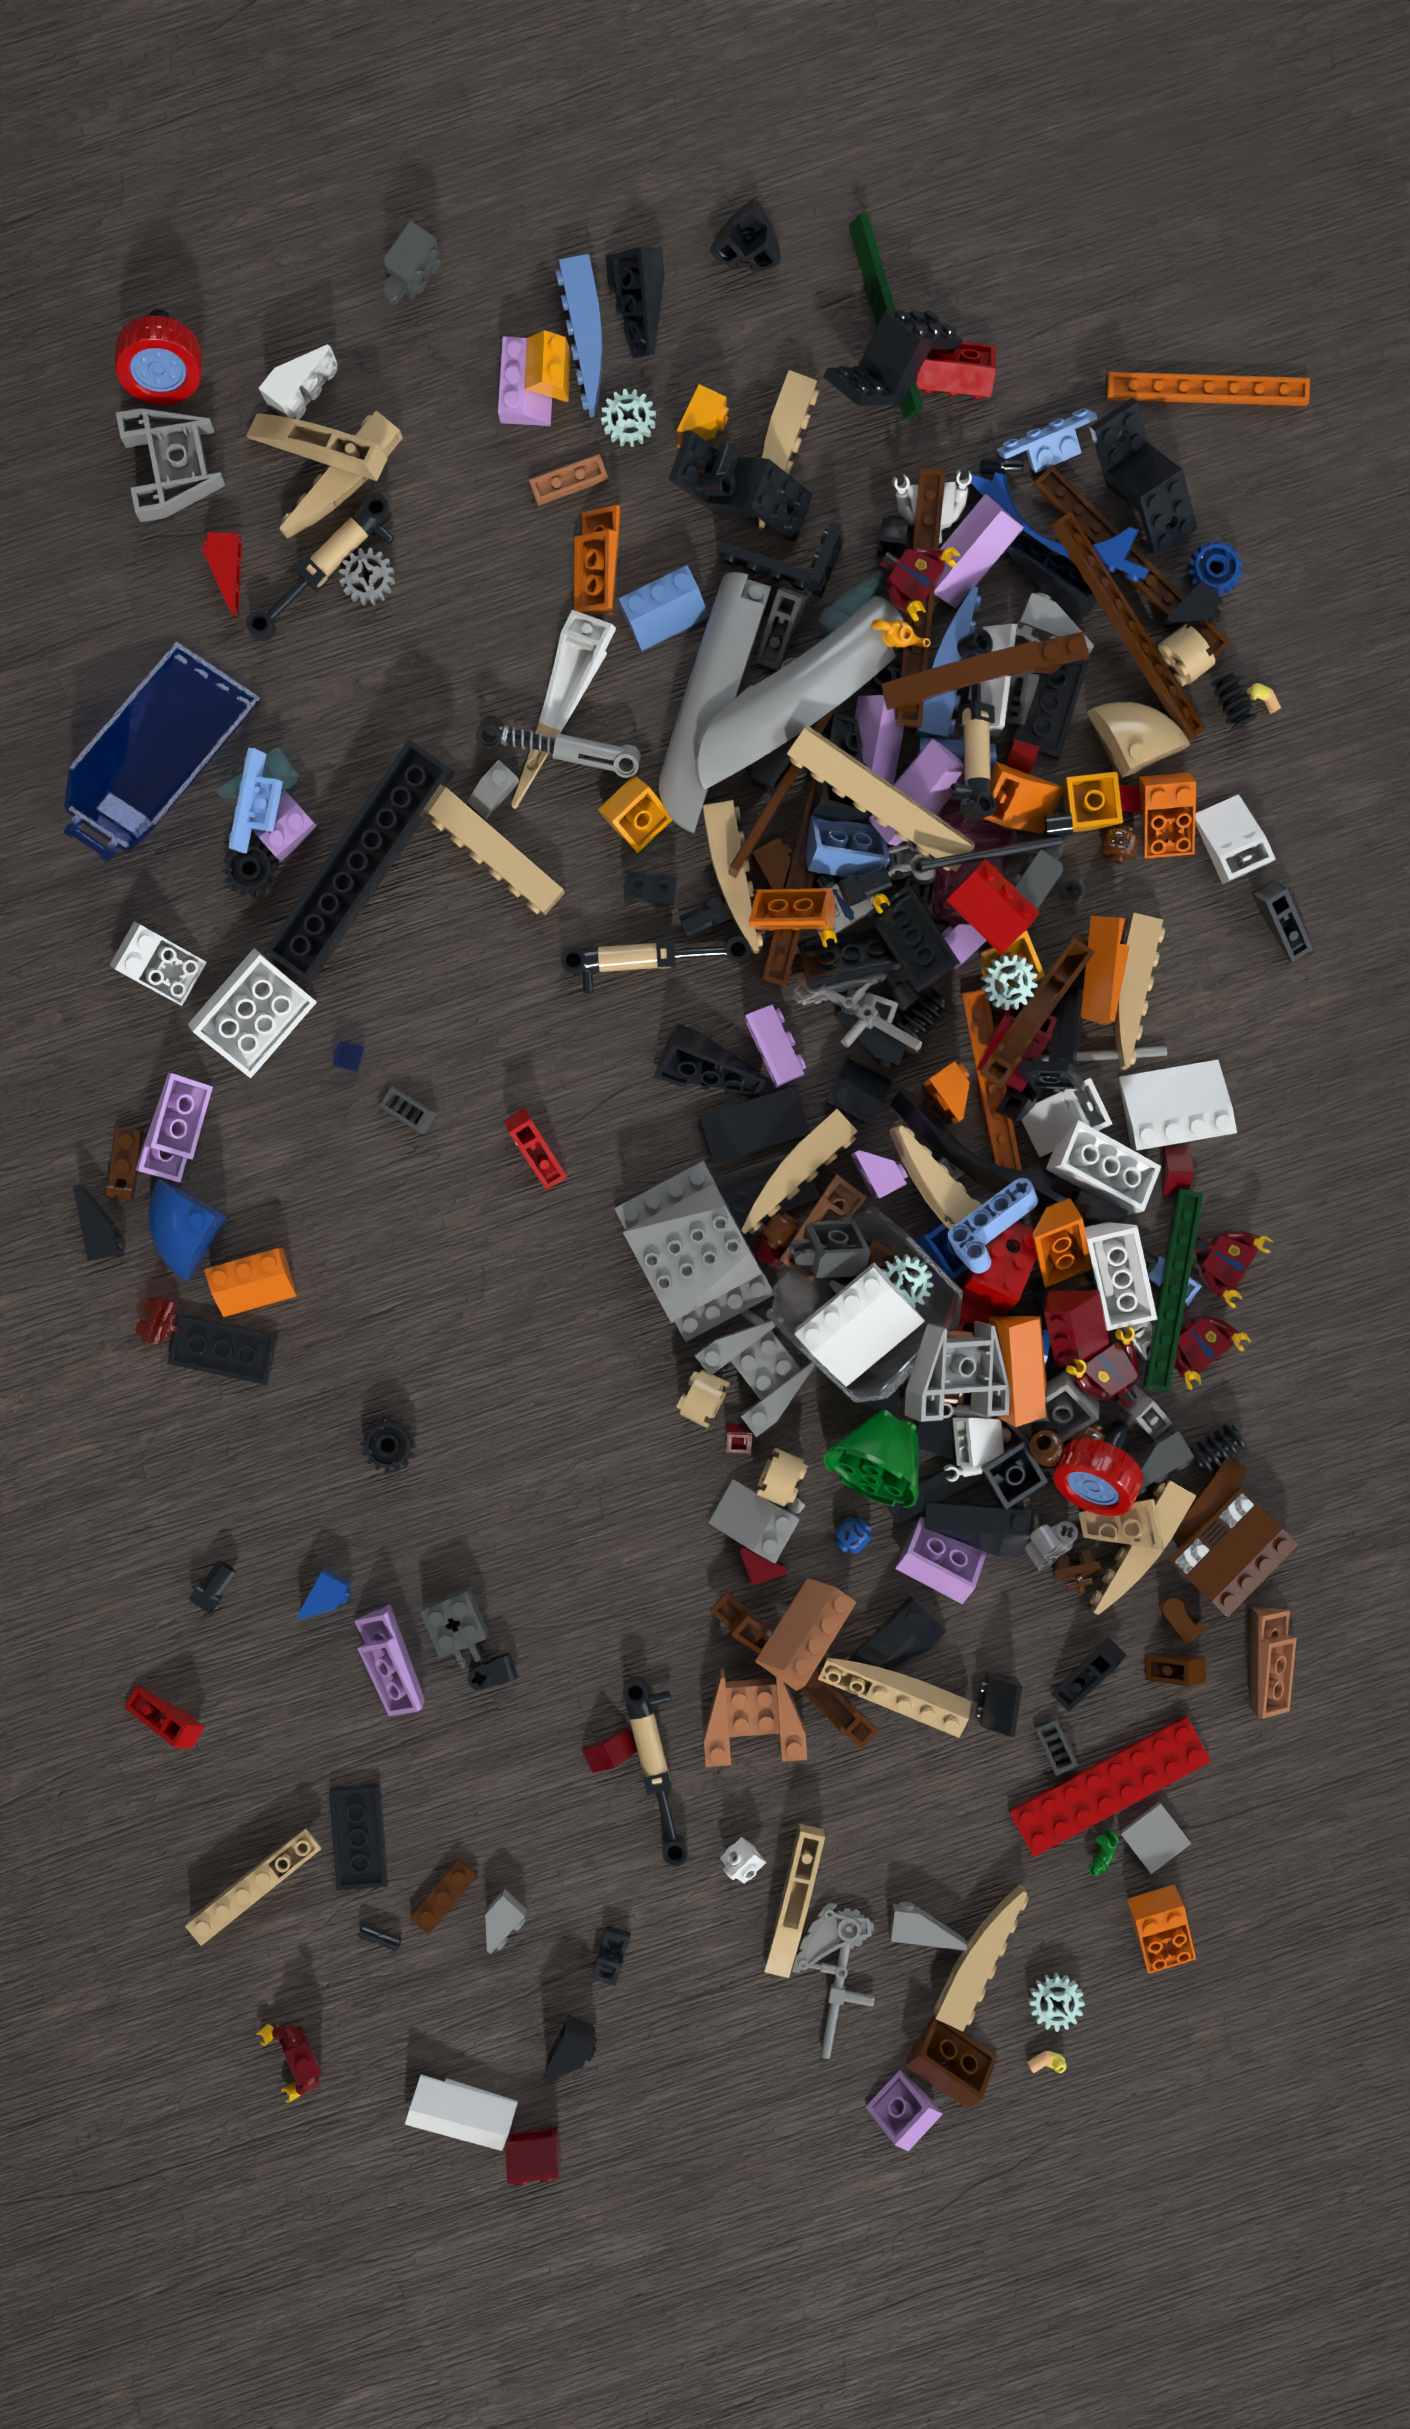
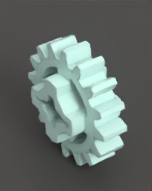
M623 389L622 396L614 392L613 401L608 398L606 399V405L609 408H602V414L606 417L601 418L602 425H607L604 428V433L606 435L612 433V442L620 439V446L623 447L625 442L628 441L630 446L634 447L635 440L643 444L644 435L649 438L651 437L649 428H655V421L652 419L656 418V412L650 411L653 408L652 401L645 403V394L638 397L636 389L633 390L632 395L628 394L627 389ZM642 410L646 416L645 422L639 417ZM612 414L618 419L616 426L612 423Z
M1002 954L1000 955V961L992 959L993 967H985L984 969L988 972V975L981 977V980L986 982V985L981 987V989L989 992L985 997L986 1000H993V1006H1001L1004 1010H1008L1010 1006L1017 1010L1019 1002L1024 1005L1028 1004L1025 998L1027 996L1033 997L1034 994L1030 990L1038 985L1032 982V979L1037 977L1036 973L1030 972L1033 965L1026 963V959L1021 956L1017 959L1015 954H1010L1009 958ZM1008 966L1006 970L1000 971L1002 968ZM1008 978L1012 981L1010 986L1006 983ZM1018 993L1016 996L1010 998L1012 994Z
M907 1254L904 1255L903 1260H900L897 1255L894 1256L895 1262L893 1264L886 1261L885 1263L888 1268L886 1270L881 1269V1271L914 1308L916 1302L923 1305L922 1297H930L931 1294L927 1288L933 1287V1283L927 1280L932 1277L930 1271H925L928 1266L924 1262L919 1264L920 1260L916 1256L910 1261V1257ZM905 1267L913 1268L918 1272H909L905 1269ZM902 1275L908 1280L907 1291L902 1286L904 1280Z
M1054 1973L1053 1979H1050L1046 1974L1044 1975L1045 1982L1042 1983L1037 1980L1038 1989L1031 1988L1030 1990L1034 1996L1028 1999L1029 2004L1033 2006L1030 2011L1032 2016L1037 2015L1035 2019L1038 2024L1044 2021L1045 2029L1048 2030L1053 2025L1055 2031L1058 2032L1060 2025H1063L1068 2030V2023L1071 2021L1076 2025L1075 2016L1083 2015L1079 2008L1085 2006L1083 1999L1080 1998L1083 1996L1081 1989H1077L1078 1985L1075 1980L1069 1983L1067 1975H1064L1061 1980L1058 1973ZM1042 1996H1044V1997H1045V2000H1044V2003L1042 2004V2008H1041V2007H1040V2001H1041ZM1050 1997H1052L1054 2000L1058 2002L1061 2001L1063 2007H1061L1059 2004L1057 2005L1055 2002L1052 2003ZM1071 1997H1073V2003L1070 2009L1069 2002L1072 2000Z

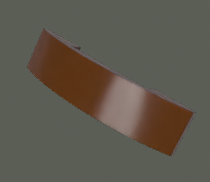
M1230 1455L1229 1461L1223 1458L1221 1466L1217 1465L1211 1473L1213 1476L1192 1502L1172 1539L1180 1545L1236 1490L1248 1469Z

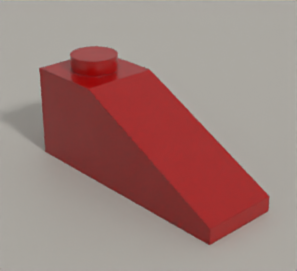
M207 532V540L203 541L202 546L203 555L206 556L229 610L234 616H239L242 539L237 533Z
M525 1108L503 1121L509 1134L546 1190L567 1178L566 1173Z
M135 1686L124 1706L127 1711L174 1748L193 1749L205 1727L187 1712L140 1686Z

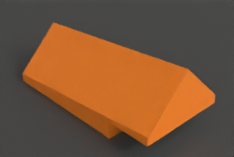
M619 505L582 513V535L574 537V610L590 615H613L621 509Z
M1091 916L1088 947L1095 953L1086 964L1081 1018L1102 1025H1108L1115 1021L1130 946L1120 944L1125 918Z
M990 1316L989 1324L995 1326L1010 1387L1009 1415L996 1417L1014 1427L1045 1418L1047 1416L1045 1399L1047 1384L1041 1316Z

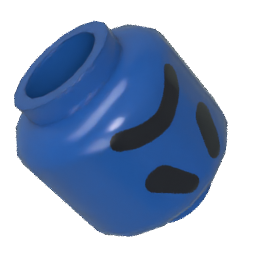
M849 1516L836 1528L835 1535L838 1540L835 1543L845 1553L848 1550L852 1553H859L872 1540L870 1533L872 1529L860 1516L856 1518Z

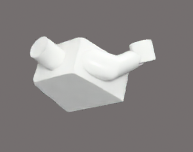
M960 470L957 471L956 480L959 485L956 486L955 482L944 484L939 544L942 543L941 531L950 530L952 523L959 520L966 506L967 485L972 480L970 471L966 480H960ZM903 474L904 483L902 485H897L896 477H893L892 484L898 490L896 492L898 513L914 529L918 485H910L909 479Z
M944 1403V1406L948 1407L949 1413L943 1415V1418L957 1415V1417L953 1418L957 1466H962L956 1468L952 1464L946 1465L943 1468L944 1471L953 1469L955 1473L953 1476L945 1478L950 1482H954L959 1478V1475L967 1477L982 1474L981 1467L1004 1453L1003 1443L1010 1441V1430L1006 1427L1002 1428L999 1419H992L991 1416L987 1417L971 1411V1405L952 1407L949 1403Z

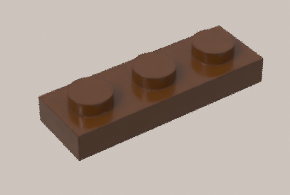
M458 1858L411 1915L410 1920L430 1935L474 1881L478 1873Z

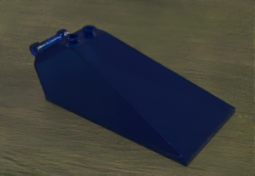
M176 642L69 766L64 808L73 819L66 826L64 834L70 838H76L93 849L106 862L113 858L118 848L126 853L130 852L160 823L261 701V697ZM84 824L110 842L105 846L79 829V827Z

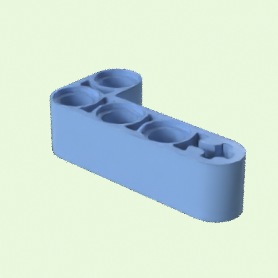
M1026 1178L1013 1181L949 1230L948 1239L956 1255L974 1273H983L991 1266V1258L985 1244L1036 1207L1038 1197L1031 1181Z

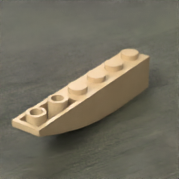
M791 370L787 373L771 416L762 458L770 459L788 474H790L793 462L790 461L793 452H798L802 438L799 437L801 429L806 430L811 417L807 412L810 405L815 406L820 392L816 390L817 380ZM759 518V529L764 531L766 523Z
M377 411L372 416L368 415L363 420L360 431L356 435L353 434V436L377 443L386 457L403 439L400 430ZM329 465L324 474H319L313 482V488L309 493H304L299 498L295 510L284 516L279 528L282 534L288 539L312 526L350 498L369 478Z
M257 413L246 435L249 439L375 481L378 480L388 459L375 442L318 424L276 415Z
M733 800L703 805L711 860L720 890L741 935L749 942L753 954L759 953V947L763 946L761 931L756 932L755 928L749 926V918L752 911L750 897L754 896L752 881L747 882L746 872L750 871L748 859L737 878L729 875L728 872L731 863L745 842L743 831L738 832L737 822H741L739 806L734 807Z
M1133 913L1128 918L1123 944L1129 945L1130 948L1114 1021L1119 1066L1122 1070H1126L1131 1064L1134 1065L1136 1061L1137 1050L1134 1047L1136 1040L1141 1038L1143 1025H1140L1141 1016H1145L1149 1003L1145 998L1147 991H1151L1154 982L1151 972L1152 968L1157 966L1160 953L1156 952L1158 942H1162L1165 934V928L1162 927L1163 919Z
M838 1109L808 1134L781 1162L753 1204L741 1229L744 1234L749 1231L752 1235L763 1225L760 1220L766 1214L772 1217L781 1208L779 1203L785 1197L790 1200L800 1191L797 1187L804 1180L809 1183L819 1174L816 1169L822 1163L826 1166L829 1165L837 1157L835 1152L841 1146L846 1149L856 1140L854 1134L858 1131Z
M900 1125L893 1127L889 1131L897 1152L912 1181L927 1204L949 1230L982 1205L966 1193L967 1190L964 1185L955 1181L943 1164L937 1163L932 1157V1152L926 1146L920 1145L914 1138V1133L909 1128Z
M1168 1479L1157 1483L1153 1490L1155 1495L1153 1499L1164 1549L1172 1539L1196 1497L1193 1493ZM1126 1544L1125 1548L1122 1546L1115 1556L1117 1562L1112 1569L1109 1568L1102 1579V1582H1104L1100 1591L1096 1590L1092 1595L1090 1609L1099 1615L1117 1601L1146 1573L1163 1550L1132 1546L1130 1544Z
M827 1657L818 1677V1680L958 1738L969 1720L970 1700L927 1682L880 1667Z
M803 1824L798 1826L765 1965V1973L786 1978L790 1976L824 1845V1829Z
M305 1828L192 1916L185 1927L202 1946L315 1855L322 1847Z
M1019 1884L996 1906L968 1941L967 1951L963 1950L954 1964L933 2009L937 2020L961 2031H964L966 2025L972 2023L975 2015V2005L977 2001H982L986 1991L984 1986L987 1980L992 1979L995 1974L996 1960L1006 1950L1007 1942L1005 1941L1009 1933L1012 1934L1016 1929L1018 1923L1017 1915L1027 1905L1029 1897L1023 1885Z

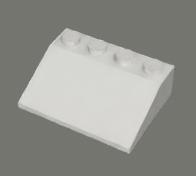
M254 948L188 1023V1026L197 1036L251 1078L317 1002Z
M1219 1060L1118 1077L1130 1147L1133 1151L1237 1133L1233 1107Z
M874 1262L796 1328L794 1334L811 1354L847 1387L924 1323L925 1320Z

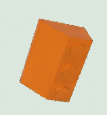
M833 889L757 890L749 918V926L757 930L833 929L836 915Z
M955 1061L922 1083L927 1092L933 1096L934 1102L950 1124L957 1123L964 1118L970 1084L967 1079L970 1076L968 1071L961 1063L957 1065Z
M1069 1198L1047 1207L1033 1232L1042 1283L1045 1288L1092 1269L1083 1218L1072 1200Z
M283 1248L273 1249L204 1269L211 1294L223 1317L297 1296Z

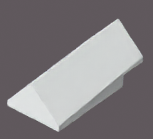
M421 2074L405 2125L502 2151L508 2138L518 2101L447 2078L444 2082Z

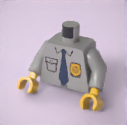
M824 874L816 880L821 888L833 889L836 908L833 929H816L824 947H827V939L832 938L836 943V935L866 916L874 907L878 913H882L880 904L887 903L890 906L886 895L875 893L868 896L866 900L847 907L838 885L830 874Z

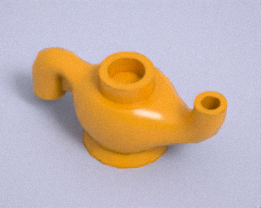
M880 619L872 621L871 626L874 630H882V639L888 647H907L911 645L929 647L931 644L930 639L916 636L912 627L904 621L886 622Z

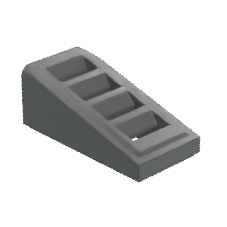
M1026 673L1010 677L1005 723L1025 725L1038 685L1039 675ZM1016 701L1020 702L1019 706H1015ZM1013 711L1018 712V717L1012 716Z
M392 1085L378 1106L421 1134L427 1132L437 1116L436 1112ZM396 1096H400L394 1108H390ZM407 1101V1106L403 1110L402 1114H400L399 1111L401 1110L404 1103ZM414 1107H417L415 1113L409 1120L408 1117L410 1113L412 1112Z
M1058 1719L1035 1728L1055 1776L1079 1766ZM1053 1728L1057 1729V1733L1046 1738L1042 1735V1733ZM1059 1737L1061 1738L1062 1742L1048 1748L1047 1742ZM1065 1747L1066 1752L1052 1757L1051 1752ZM1069 1756L1071 1761L1056 1766V1761Z

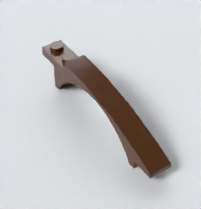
M1079 632L1041 642L1033 641L945 664L881 684V689L887 710L907 705L910 707L942 694L993 679L1026 673H1053L1064 664L1085 660L1090 656L1084 633Z
M1077 932L1073 935L1033 992L1034 996L1029 998L1028 1004L1024 1005L980 1071V1075L1001 1089L1013 1070L1022 1060L1025 1051L1041 1026L1095 953L1088 947V940Z
M727 1590L710 1608V1612L729 1628L731 1635L736 1640L760 1654L773 1633V1630L768 1625L761 1622ZM815 1669L806 1686L800 1690L827 1716L843 1735H847L863 1749L879 1729L833 1685L818 1680L820 1673Z

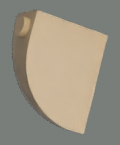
M1115 702L1094 707L1087 712L1113 769L1118 774L1119 780L1190 746L1186 735L1173 720L1160 711L1146 705L1132 702Z

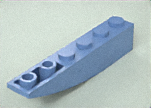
M585 254L560 259V269L556 270L558 285H564L565 294L561 295L563 310H569L570 319L566 320L568 335H574L575 344L571 345L573 360H579L580 369H576L578 385H584L585 394H581L583 410L588 409L590 418H592L596 414L600 393L602 329L599 301L590 256Z
M973 586L958 609L945 633L932 668L963 660L957 651V642L960 638L975 630L976 621H972L974 611L978 612L981 596H977L978 587ZM957 690L924 701L922 727H917L916 736L947 739L948 735H953L956 720L951 718L953 710H958L961 698L960 695H956Z

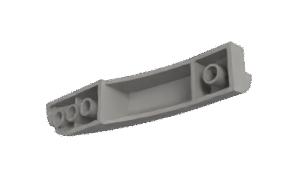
M731 572L722 577L659 777V796L661 803H663L668 812V816L681 828L695 833L709 789H701L696 776L695 758H698L700 748L698 741L707 724L738 696L770 596L771 586L748 580V574Z
M874 596L817 645L756 685H750L707 724L698 741L700 748L698 758H695V771L701 789L705 790L786 743L801 733L805 725L811 726L889 664L896 657L894 652L899 647H888L882 639V630H874L871 624L873 620L879 619L886 622L903 621L898 610L887 600Z

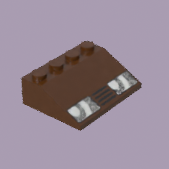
M1238 1487L1168 1560L1226 1617H1229L1298 1544L1256 1502Z

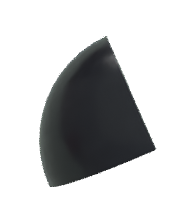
M755 197L743 205L725 223L710 247V252L714 257L732 268L742 266L751 268V271H762L780 264L781 261L780 248L774 229Z

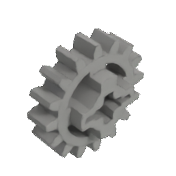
M360 548L358 556L351 552L349 555L352 560L350 562L343 560L346 569L339 570L340 575L345 577L339 580L341 586H347L344 589L345 594L350 595L352 593L351 599L353 602L360 598L364 606L367 600L376 605V598L378 597L384 601L383 593H392L388 585L395 584L394 578L390 577L395 574L394 569L389 567L391 564L388 558L383 560V554L380 551L375 556L372 548H369L367 554H364ZM369 561L374 562L379 566L374 567L369 564ZM365 568L367 569L368 573H370V580H368L369 586L367 582L364 580L366 574ZM379 582H382V584L379 586V588L376 589V587L378 586ZM353 586H355L356 588L362 587L363 589H365L366 592L358 591Z

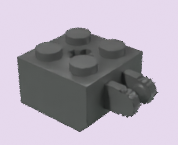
M411 220L384 258L389 278L383 287V293H385V299H387L388 303L395 305L404 295L413 300L416 294L419 295L423 292L427 284V278L431 273H436L441 264V256L436 238Z
M1063 845L1047 848L1045 851L1040 850L1036 855L1031 853L1020 868L1023 871L1022 875L1017 874L1010 882L1027 901L1033 904L1036 910L1063 872L1062 863L1057 861L1061 853H1063Z
M855 1220L810 1222L805 1226L803 1239L793 1241L788 1246L790 1253L794 1255L795 1264L810 1265L816 1278L858 1276L867 1268L870 1249Z
M470 1587L428 1604L421 1609L420 1614L439 1658L454 1653L460 1667L464 1669L467 1667V1660L461 1649L469 1646L475 1662L482 1661L476 1643L487 1639L489 1633ZM450 1618H453L454 1621H460L457 1628L449 1624Z

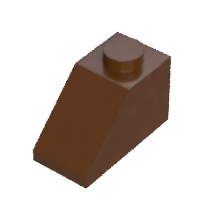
M779 837L752 852V858L770 889H783L791 862L789 856L793 855L787 842L782 843Z
M1189 1654L1145 1655L1146 1680L1187 1687L1206 1682L1205 1657Z

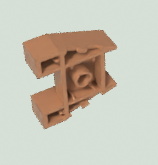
M724 1668L720 1669L708 1720L704 1729L706 1767L731 1765L729 1737L780 1734L782 1762L807 1760L805 1727L787 1684L777 1677L725 1682Z

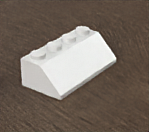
M1017 624L983 627L993 640L991 652L1015 645ZM1011 676L981 682V702L993 705L995 710V723L989 725L990 736L998 737L1005 726ZM971 685L969 686L968 700H971Z
M1077 1120L1055 1146L1046 1170L1097 1198L1128 1210L1127 1214L1130 1215L1145 1210L1161 1166Z
M1106 1222L1085 1227L1096 1290H1100L1107 1330L1157 1320L1137 1225Z

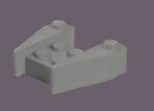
M143 408L116 412L120 438L125 447L129 448L147 444L149 446L156 483L130 488L135 513L140 522L166 518L225 486L221 472L208 474L200 435L215 433L210 418Z
M779 1317L716 1338L695 1354V1357L709 1375H713L731 1361L760 1400L740 1414L756 1437L777 1422L815 1366L811 1360L800 1369L771 1331L782 1322Z
M974 1321V1337L947 1339L946 1328L927 1324L906 1388L905 1416L920 1422L943 1420L944 1394L970 1392L971 1411L987 1417L1009 1415L1010 1387L995 1326Z

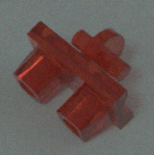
M147 1298L144 1310L151 1313L148 1321L140 1320L135 1328V1332L142 1336L141 1341L161 1345L163 1338L168 1337L170 1330L178 1331L179 1326L173 1324L176 1316L173 1312L177 1302L162 1298Z

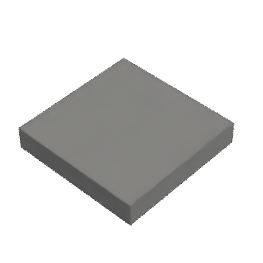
M1160 1802L1156 1803L1120 1831V1834L1151 1874L1191 1844Z

